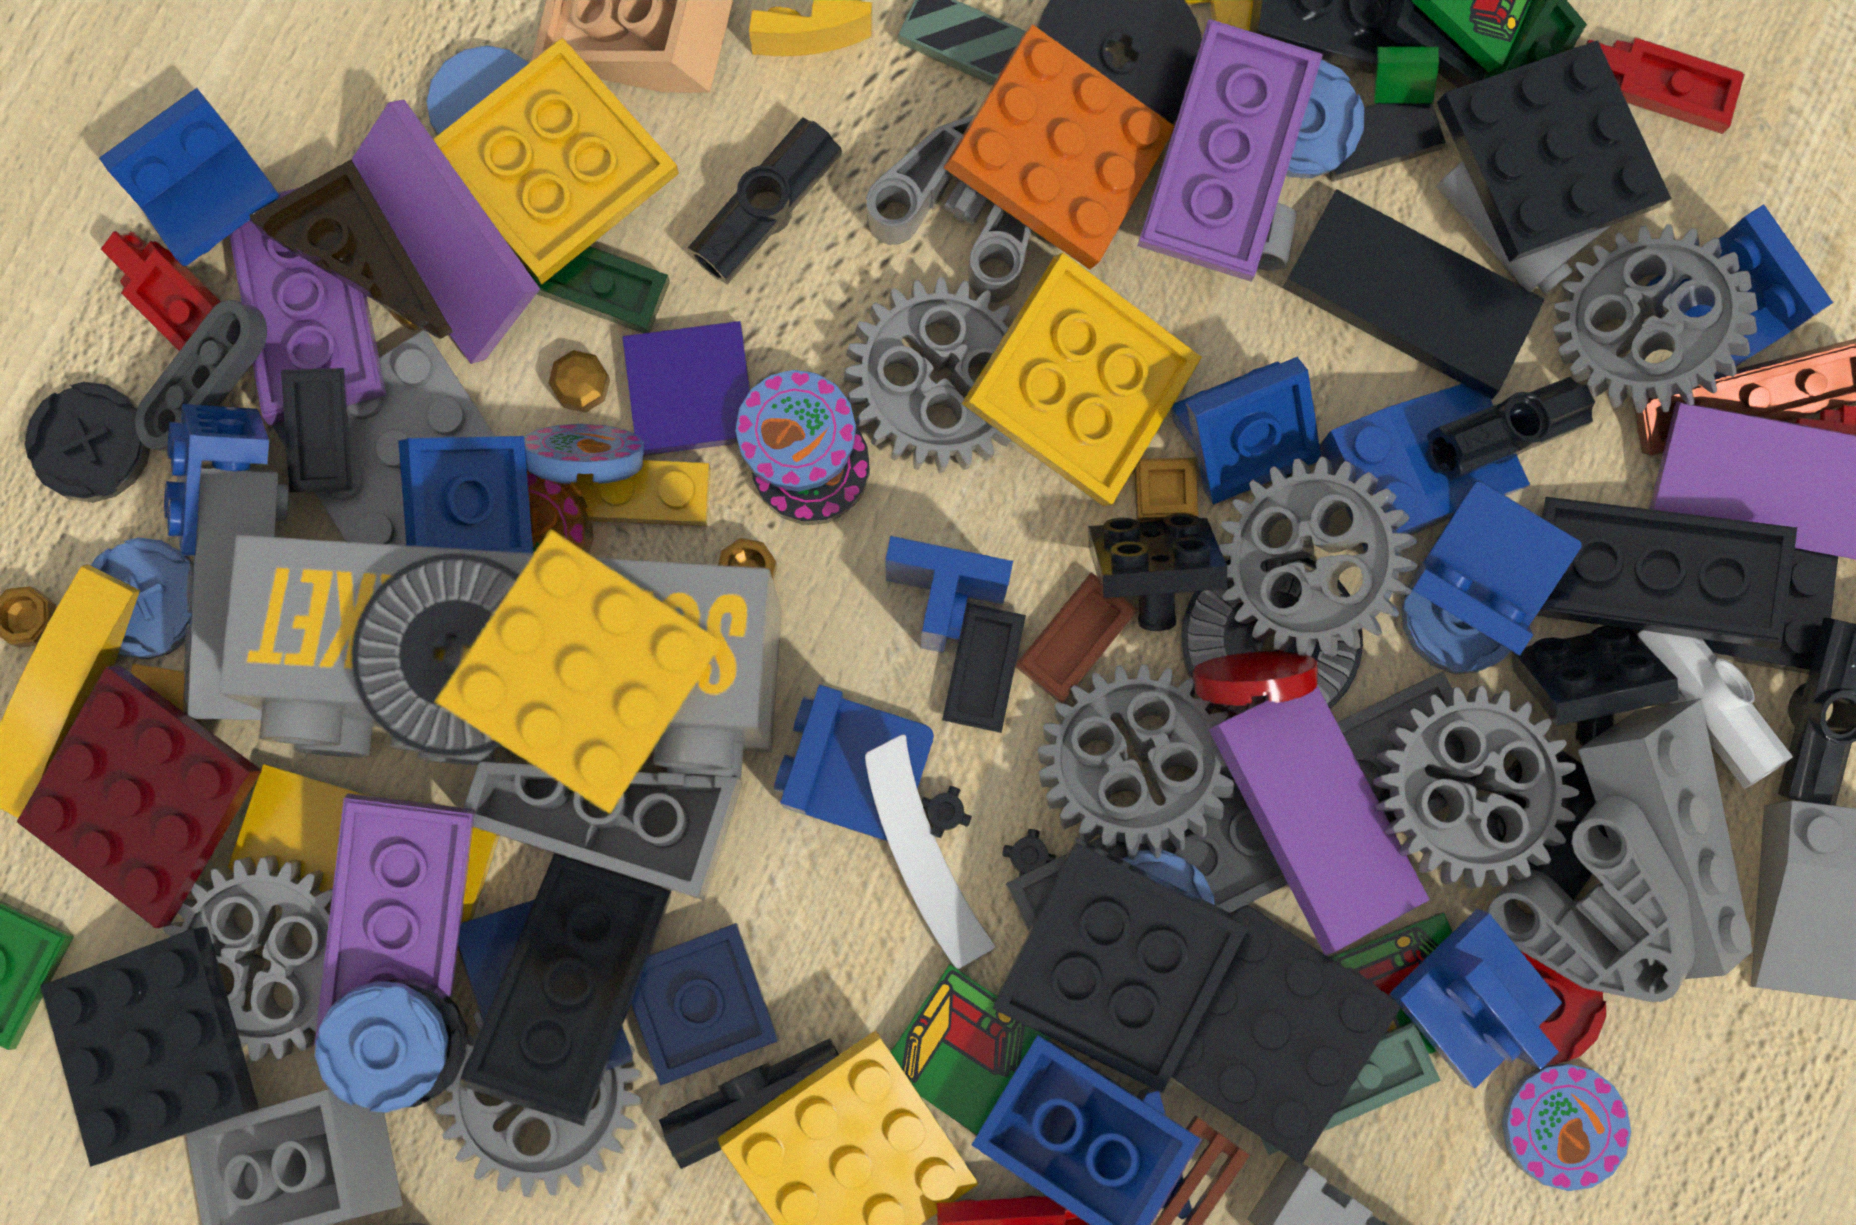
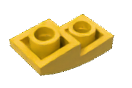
M813 0L811 17L802 16L798 11L787 7H772L767 11L752 9L749 27L752 54L764 56L812 55L838 50L859 43L872 36V3L862 0Z

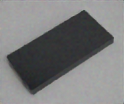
M1338 189L1332 195L1282 287L1492 400L1499 393L1545 300L1531 291L1528 293L1518 284Z
M1545 497L1542 518L1577 538L1582 546L1536 616L1780 650L1798 527Z
M554 853L461 1076V1086L585 1126L671 900V890Z

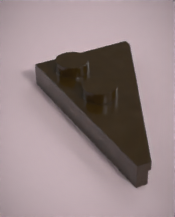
M352 159L249 215L263 235L438 339L453 333Z

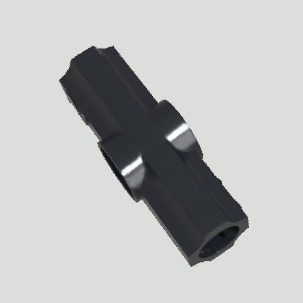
M802 117L760 166L753 167L742 175L738 182L737 192L687 247L689 254L715 279L723 281L728 285L772 234L779 233L787 227L792 218L794 208L842 155L841 147L833 140L830 133L819 124ZM762 192H772L780 197L778 204L767 210L757 209L750 202L754 196Z
M1571 377L1529 393L1517 392L1500 404L1445 424L1427 434L1428 449L1425 455L1434 473H1441L1449 481H1452L1494 463H1506L1524 451L1588 426L1593 422L1592 408L1596 402L1587 385L1579 384Z
M1823 617L1807 682L1800 685L1793 692L1789 700L1788 714L1791 723L1795 726L1789 752L1793 757L1785 764L1778 791L1779 795L1803 802L1836 806L1851 745L1856 741V624ZM1833 704L1832 714L1826 721L1828 707Z
M829 1038L772 1066L767 1062L719 1085L720 1091L701 1100L697 1099L659 1119L665 1141L680 1169L720 1151L718 1137L837 1057L839 1053L832 1039Z

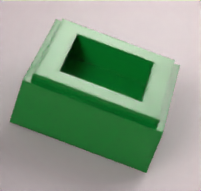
M1378 47L1374 103H1434L1439 65L1438 47Z

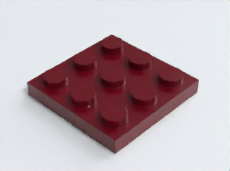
M106 666L16 822L155 929L171 925L262 769L122 666Z

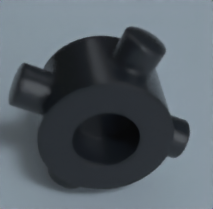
M949 786L947 793H940L933 797L932 800L927 797L922 798L923 808L927 811L928 820L933 826L931 835L942 838L944 831L952 830L959 824L965 827L969 826L972 816L964 813L963 803L958 798L961 791L959 788Z
M1028 829L1027 837L1021 838L1013 846L1004 845L1002 856L1010 858L1013 867L1020 872L1019 877L1056 859V855L1049 854L1045 844L1039 839V830Z

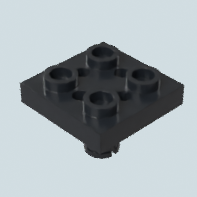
M1178 513L1165 517L1164 521L1138 522L1131 518H1113L1106 521L1104 525L1088 526L1089 550L1103 598L1139 595L1138 623L1145 630L1164 631L1176 625L1175 593L1227 589V564L1207 518H1199L1187 513Z
M1605 625L1594 629L1589 634L1565 639L1557 637L1540 639L1532 646L1525 647L1521 655L1512 651L1514 673L1557 726L1577 722L1576 740H1579V744L1582 746L1614 726V714L1678 700V678L1628 628Z

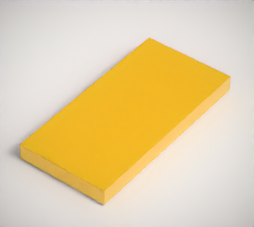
M263 764L228 868L233 872L235 860L250 857L257 869L260 858L275 855L280 872L286 862L297 859L301 861L300 879H303L311 872L321 870L324 873L319 890L323 893L333 889L344 797L347 794L368 795ZM474 827L461 923L473 920L500 837L499 835Z

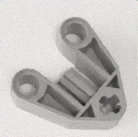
M975 114L937 127L870 187L866 197L867 221L871 234L877 240L889 245H896L908 241L916 233L930 208L934 209L954 176L943 167ZM959 180L946 201L944 209L953 213V217L963 223L966 220L974 224L989 199ZM896 201L906 206L909 212L900 219L890 220L880 215L878 209L887 202ZM996 204L986 218L985 227L972 248L968 268V281L972 291L978 297L986 290L991 291L989 302H1001L1011 297L1017 290L1032 229ZM997 258L1007 263L1011 271L1002 278H992L982 272L980 265L988 259Z
M1607 796L1595 803L1573 832L1572 838L1574 853L1581 863L1601 881L1600 884L1598 883L1578 902L1577 900L1574 901L1546 874L1530 870L1531 876L1516 880L1512 876L1507 885L1503 887L1492 901L1488 912L1519 950L1581 987L1648 1002H1663L1672 998L1678 991L1695 960L1696 951L1688 890L1639 806L1628 798ZM1598 825L1609 826L1615 830L1621 842L1611 841L1604 837ZM1515 899L1528 904L1534 914L1521 910L1515 903ZM1655 960H1658L1659 962H1661V963L1663 964V966H1661V965H1659L1658 963H1656Z

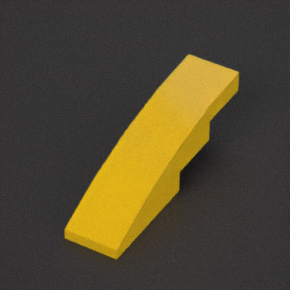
M89 564L80 567L49 620L17 683L0 722V809L17 818L21 815L106 666H114L140 593L139 589Z

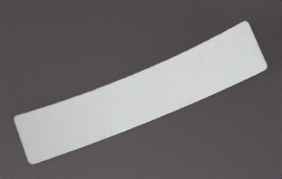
M902 734L866 753L865 762L869 783L883 830L904 881L941 948L954 967L960 969L993 950L995 945L966 902L945 862L935 837L930 834L932 829L914 780L906 736Z

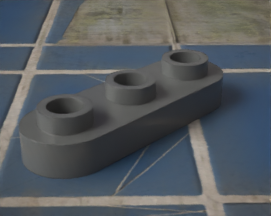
M225 300L213 307L140 402L135 416V428L142 444L150 449L167 451L169 422H181L182 404L219 406L264 348L267 338V324L262 312L258 308L234 300Z

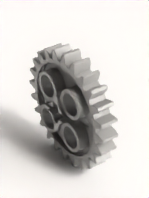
M1672 224L1665 226L1660 239H1652L1646 225L1641 226L1638 242L1631 244L1624 235L1618 233L1615 239L1617 250L1611 253L1599 245L1594 246L1593 249L1597 263L1591 266L1587 263L1577 262L1575 268L1581 282L1563 281L1561 286L1565 298L1569 301L1559 302L1554 306L1558 320L1562 321L1553 326L1557 342L1564 343L1558 350L1564 364L1573 363L1570 371L1575 382L1578 383L1589 378L1587 387L1593 398L1601 395L1609 388V399L1614 408H1618L1627 396L1633 397L1637 413H1642L1649 398H1657L1663 412L1669 411L1671 396L1680 394L1682 399L1691 406L1694 404L1692 388L1701 385L1704 389L1714 394L1718 391L1714 377L1717 371L1728 376H1735L1737 373L1735 361L1730 355H1749V342L1743 335L1757 333L1756 318L1750 313L1758 310L1755 293L1747 292L1752 288L1750 274L1748 271L1737 272L1740 267L1738 256L1735 252L1720 257L1722 251L1720 241L1716 237L1702 247H1699L1698 232L1695 228H1691L1682 240H1675ZM1648 275L1663 276L1661 281L1652 286H1640L1637 284L1638 281ZM1684 279H1690V281L1684 282L1677 288L1681 281H1683ZM1696 305L1713 307L1710 312L1700 317L1684 315L1686 311ZM1611 319L1624 321L1616 330L1610 332L1598 330L1599 326L1605 321ZM1631 349L1627 356L1623 358L1618 357V355L1624 354ZM1657 350L1673 352L1671 357L1660 363L1645 361L1649 354Z
M939 277L933 293L927 294L922 283L919 280H915L911 288V298L908 300L896 288L891 290L889 296L890 311L876 302L871 306L870 315L876 326L861 321L857 324L855 333L866 344H849L846 356L860 364L845 368L844 380L860 384V386L849 392L847 399L852 405L865 404L866 406L857 418L856 424L858 427L872 423L878 426L871 441L874 446L888 438L895 442L891 453V459L894 461L907 449L914 452V469L919 470L926 456H934L938 472L943 473L950 456H955L961 468L966 470L971 465L973 450L985 461L992 458L994 449L991 439L1005 447L1011 443V439L961 404L974 384L969 376L968 368L976 364L986 365L1009 329L1004 321L1011 307L1007 304L994 312L987 308L991 298V291L986 290L975 301L969 298L968 281L964 280L961 283L956 294L948 293L944 277ZM934 323L945 324L953 331L956 341L948 345L936 344L929 339L925 328ZM905 337L910 338L916 344V349L919 353L910 347L904 346L902 339ZM893 363L904 364L912 371L915 381L907 386H896L887 380L883 369ZM944 367L950 369L952 372L950 380L944 378L936 384L930 379L933 369L937 372ZM932 405H946L956 415L957 424L946 429L936 427L928 419L926 409Z
M1325 457L1319 458L1314 473H1311L1304 461L1299 458L1294 459L1293 477L1289 478L1283 471L1274 466L1270 468L1272 486L1267 489L1252 480L1249 485L1256 499L1251 504L1238 499H1234L1232 502L1235 508L1243 515L1240 521H1222L1221 523L1222 528L1234 535L1232 543L1221 544L1219 548L1223 555L1231 558V564L1227 565V580L1234 581L1235 584L1222 595V598L1229 603H1244L1234 617L1237 622L1248 624L1258 619L1252 633L1254 638L1264 641L1275 632L1274 648L1286 652L1293 644L1295 638L1298 655L1311 656L1316 641L1319 642L1325 655L1336 656L1338 638H1342L1349 647L1358 649L1360 648L1359 629L1364 628L1379 636L1382 634V630L1375 617L1380 612L1393 617H1398L1400 614L1397 608L1389 601L1392 593L1410 595L1412 591L1406 584L1398 580L1399 572L1417 569L1415 562L1401 556V550L1417 543L1416 538L1410 534L1397 533V529L1404 525L1410 517L1403 510L1387 512L1397 496L1388 488L1373 495L1378 478L1367 472L1355 482L1356 467L1347 461L1339 467L1335 475L1332 462ZM1350 507L1353 513V523L1350 529L1343 535L1331 536L1328 530V521L1331 515L1340 508ZM1290 519L1293 526L1290 540L1284 546L1273 548L1269 541L1272 527L1280 520ZM1361 543H1367L1368 545L1367 552L1363 554L1321 557L1316 561L1317 570L1300 562L1279 566L1269 572H1265L1263 569V565L1267 561L1309 558L1314 555V545L1329 553L1341 552L1358 546ZM1350 567H1359L1363 575L1360 589L1352 596L1341 597L1337 589V581L1340 574ZM1298 578L1302 586V594L1299 601L1294 606L1282 608L1278 600V592L1281 585L1286 580Z
M1141 664L1136 679H1128L1121 665L1116 666L1115 682L1109 684L1097 672L1092 674L1094 691L1088 694L1078 686L1074 685L1071 687L1072 700L1075 706L1071 707L1066 704L1056 703L1054 705L1055 716L1060 724L1045 723L1043 726L1044 739L1050 744L1038 747L1039 761L1047 765V767L1039 771L1041 786L1052 788L1046 794L1049 808L1064 807L1060 814L1061 826L1064 829L1081 822L1079 829L1081 840L1088 843L1097 834L1101 835L1103 851L1111 853L1117 842L1126 843L1128 858L1134 860L1139 845L1148 843L1154 857L1160 858L1162 851L1161 841L1170 839L1180 851L1184 850V831L1190 829L1201 837L1206 836L1207 824L1203 815L1221 819L1223 817L1224 805L1217 797L1233 798L1234 782L1228 778L1232 774L1209 732V729L1229 719L1227 712L1211 714L1214 709V703L1204 701L1200 697L1194 699L1195 684L1193 683V678L1187 679L1178 688L1173 686L1172 669L1166 668L1158 681L1150 680L1147 664ZM1150 715L1160 716L1167 721L1164 726L1155 730L1144 729L1137 724L1143 717ZM1117 716L1123 720L1138 758L1142 762L1148 761L1150 781L1155 786L1159 795L1166 801L1165 804L1160 806L1154 803L1138 763L1134 759L1128 760L1126 740L1117 726L1111 721L1113 717ZM1095 740L1105 741L1112 746L1109 751L1097 756L1089 755L1082 750L1087 743ZM1181 765L1192 769L1195 774L1190 779L1179 782L1167 778L1164 773L1173 766ZM1123 790L1131 791L1139 797L1135 804L1125 808L1116 807L1108 800L1113 794Z
M1477 686L1471 689L1467 700L1460 687H1455L1445 692L1444 703L1435 694L1422 700L1424 714L1415 708L1402 714L1409 730L1396 727L1386 734L1398 749L1386 750L1377 755V759L1390 767L1391 771L1389 774L1373 779V784L1389 789L1391 798L1375 805L1376 810L1384 812L1394 811L1396 820L1390 823L1384 831L1386 835L1404 832L1407 836V840L1399 851L1401 856L1418 851L1423 853L1418 870L1421 873L1431 872L1441 864V881L1444 884L1456 883L1463 872L1467 889L1482 887L1485 875L1492 888L1507 885L1508 872L1516 880L1531 876L1528 861L1537 866L1548 864L1551 861L1543 844L1557 846L1565 843V837L1554 826L1558 823L1575 821L1576 816L1562 807L1561 803L1563 799L1579 795V790L1563 785L1561 776L1569 774L1576 769V766L1573 763L1557 762L1555 755L1567 743L1565 739L1547 742L1544 735L1549 730L1552 721L1548 718L1534 724L1529 722L1528 719L1533 705L1529 701L1510 710L1509 691L1504 690L1495 694L1488 703L1485 686ZM1448 733L1456 735L1463 742L1465 756L1461 763L1451 759L1446 752L1445 738ZM1507 753L1515 756L1521 764L1522 777L1519 783L1512 781L1505 773L1503 762ZM1428 765L1433 770L1453 780H1439L1430 777L1425 773V767ZM1476 776L1475 786L1497 794H1489L1475 799V787L1454 780H1464ZM1431 791L1440 793L1447 801L1449 809L1448 816L1444 822L1435 819L1429 811L1428 797ZM1498 794H1512L1521 797L1526 801V807L1523 809L1517 803ZM1491 811L1499 814L1505 822L1506 835L1502 842L1495 840L1488 832L1487 817Z
M275 855L260 858L257 869L251 858L247 857L234 861L233 872L226 865L210 870L213 884L206 880L197 881L191 889L197 901L185 899L178 911V914L185 921L171 923L170 926L164 927L163 931L171 937L193 928L208 926L218 964L222 963L228 966L233 972L235 979L234 987L231 992L226 991L242 1049L248 1043L251 1061H257L265 1057L270 1047L275 1057L282 1059L292 1053L293 1042L301 1051L315 1044L314 1031L316 1032L333 893V889L323 893L319 890L324 872L317 870L300 879L301 861L297 859L286 862L279 872ZM238 903L245 905L252 913L253 927L250 933L242 931L236 925L234 911ZM277 904L282 907V915L275 924L276 911L274 907ZM296 922L305 925L311 933L312 946L309 952L298 949L293 943L292 928ZM264 946L263 957L256 954V948ZM264 958L270 960L271 966L262 970ZM276 982L286 985L292 992L293 1007L290 1011L280 1008L275 1002L273 991ZM252 990L250 1001L252 1009L248 1010L244 1003L247 994Z
M476 1012L473 1014L474 1020L481 1031L483 1022L480 1013ZM480 1031L475 1037L468 1034L467 1055L456 1080L445 1090L452 1093V1101L438 1106L436 1113L455 1117L456 1123L442 1134L445 1140L451 1141L463 1138L466 1142L456 1155V1160L464 1163L477 1156L481 1159L474 1174L476 1179L483 1181L495 1170H498L497 1190L507 1192L518 1177L521 1178V1189L525 1197H533L539 1180H544L551 1196H557L560 1193L562 1176L567 1175L576 1187L581 1188L585 1186L582 1168L587 1164L602 1174L607 1171L605 1162L600 1155L605 1148L620 1154L624 1152V1147L614 1135L617 1129L636 1130L637 1125L631 1119L624 1116L623 1113L625 1107L642 1104L643 1098L626 1091L627 1084L635 1082L642 1077L640 1070L623 1068L620 1065L605 1071L599 1086L601 1094L599 1102L590 1111L585 1126L525 1107L506 1129L497 1132L495 1130V1123L520 1105L504 1101L498 1106H487L483 1102L480 1092L461 1086V1076ZM629 1044L631 1051L634 1054L635 1049L631 1044ZM542 1120L550 1129L551 1138L549 1145L538 1155L528 1156L522 1151L519 1144L521 1130L531 1121Z

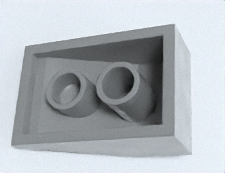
M1793 800L1764 805L1751 987L1856 1001L1855 808Z
M331 1089L258 1109L186 1134L202 1225H332L403 1206L385 1113L369 1111L371 1108L361 1107L357 1104L352 1106L339 1099Z

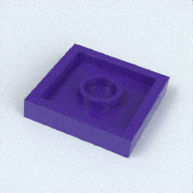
M741 321L622 336L634 434L639 435L644 442V456L738 444L735 432L738 411L750 392Z

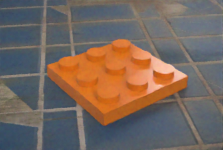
M1032 24L1023 34L943 168L1091 270L1101 261L1173 133L1175 126Z

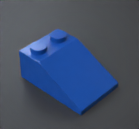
M1464 384L1384 408L1335 428L1319 444L1322 457L1332 462L1334 475L1339 467L1347 461L1356 467L1355 482L1367 472L1378 478L1373 495L1388 488L1397 496L1387 512L1403 510L1410 517L1404 525L1397 529V533L1413 535L1451 519L1476 481H1482L1505 496L1530 485L1517 456L1506 463H1494L1452 481H1449L1441 473H1434L1425 455L1428 449L1427 434L1435 428L1494 406L1490 398ZM1345 507L1353 523L1352 510L1350 507ZM1361 543L1365 552H1367V543Z
M1037 1035L971 1146L1090 1225H1152L1202 1139L1057 1044Z

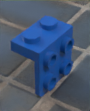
M819 684L814 699L807 696L803 697L795 719L793 731L803 734L796 756L792 757L785 754L778 770L774 790L783 793L780 804L784 809L887 841L870 787L865 755L876 747L904 734L906 736L914 780L918 789L932 746L933 731L927 725L846 700L842 691Z

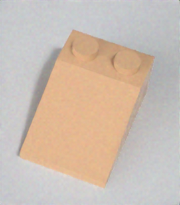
M547 0L531 61L563 37L601 80L659 92L710 93L733 0Z

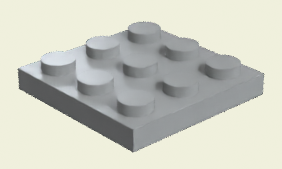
M422 330L379 358L387 396L347 406L352 491L315 492L346 542L406 546L398 441L407 438L495 437L491 428L425 330ZM285 422L273 424L272 427L286 447Z

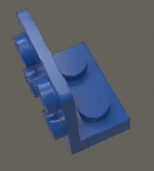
M198 88L192 90L99 157L107 171L140 206L175 259L182 266L189 265L201 255L209 252L217 243L251 219L249 215L275 202L280 196L234 132Z
M1764 204L1744 216L1724 235L1718 238L1722 251L1720 257L1735 252L1738 256L1740 267L1737 272H1749L1752 288L1747 292L1755 293L1758 310L1750 313L1756 318L1757 333L1743 335L1748 339L1750 353L1748 356L1730 355L1735 361V366L1762 351L1833 304L1831 298ZM1663 276L1655 277L1646 286L1657 284L1663 279ZM1684 279L1683 281H1681L1677 288L1684 282L1690 281V279ZM1696 305L1686 311L1684 315L1700 317L1710 312L1713 307Z
M182 404L181 422H169L167 453L168 459H171V475L177 476V482L166 481L164 518H167L168 536H178L181 555L195 556L201 461H212L213 467L226 471H246L251 468V463L267 464L269 438L258 409Z
M1476 481L1411 579V588L1414 592L1516 654L1521 655L1534 635L1529 627L1582 545L1577 538L1482 481Z

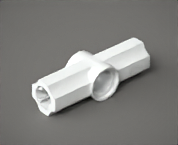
M1649 631L1638 633V637L1678 678V700L1669 702V704L1701 699L1710 744L1744 789L1768 776L1793 757L1752 704L1755 696L1746 677L1731 662L1725 659H1717L1703 639Z

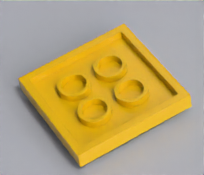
M563 37L433 139L518 259L541 285L679 174L677 164Z
M1060 253L1053 257L961 404L1099 504L1107 506L1114 503L1202 357L1065 253Z
M550 530L435 702L610 814L723 642Z
M876 1030L717 1138L721 1150L774 1225H921L937 1214V1203L954 1202L979 1184Z

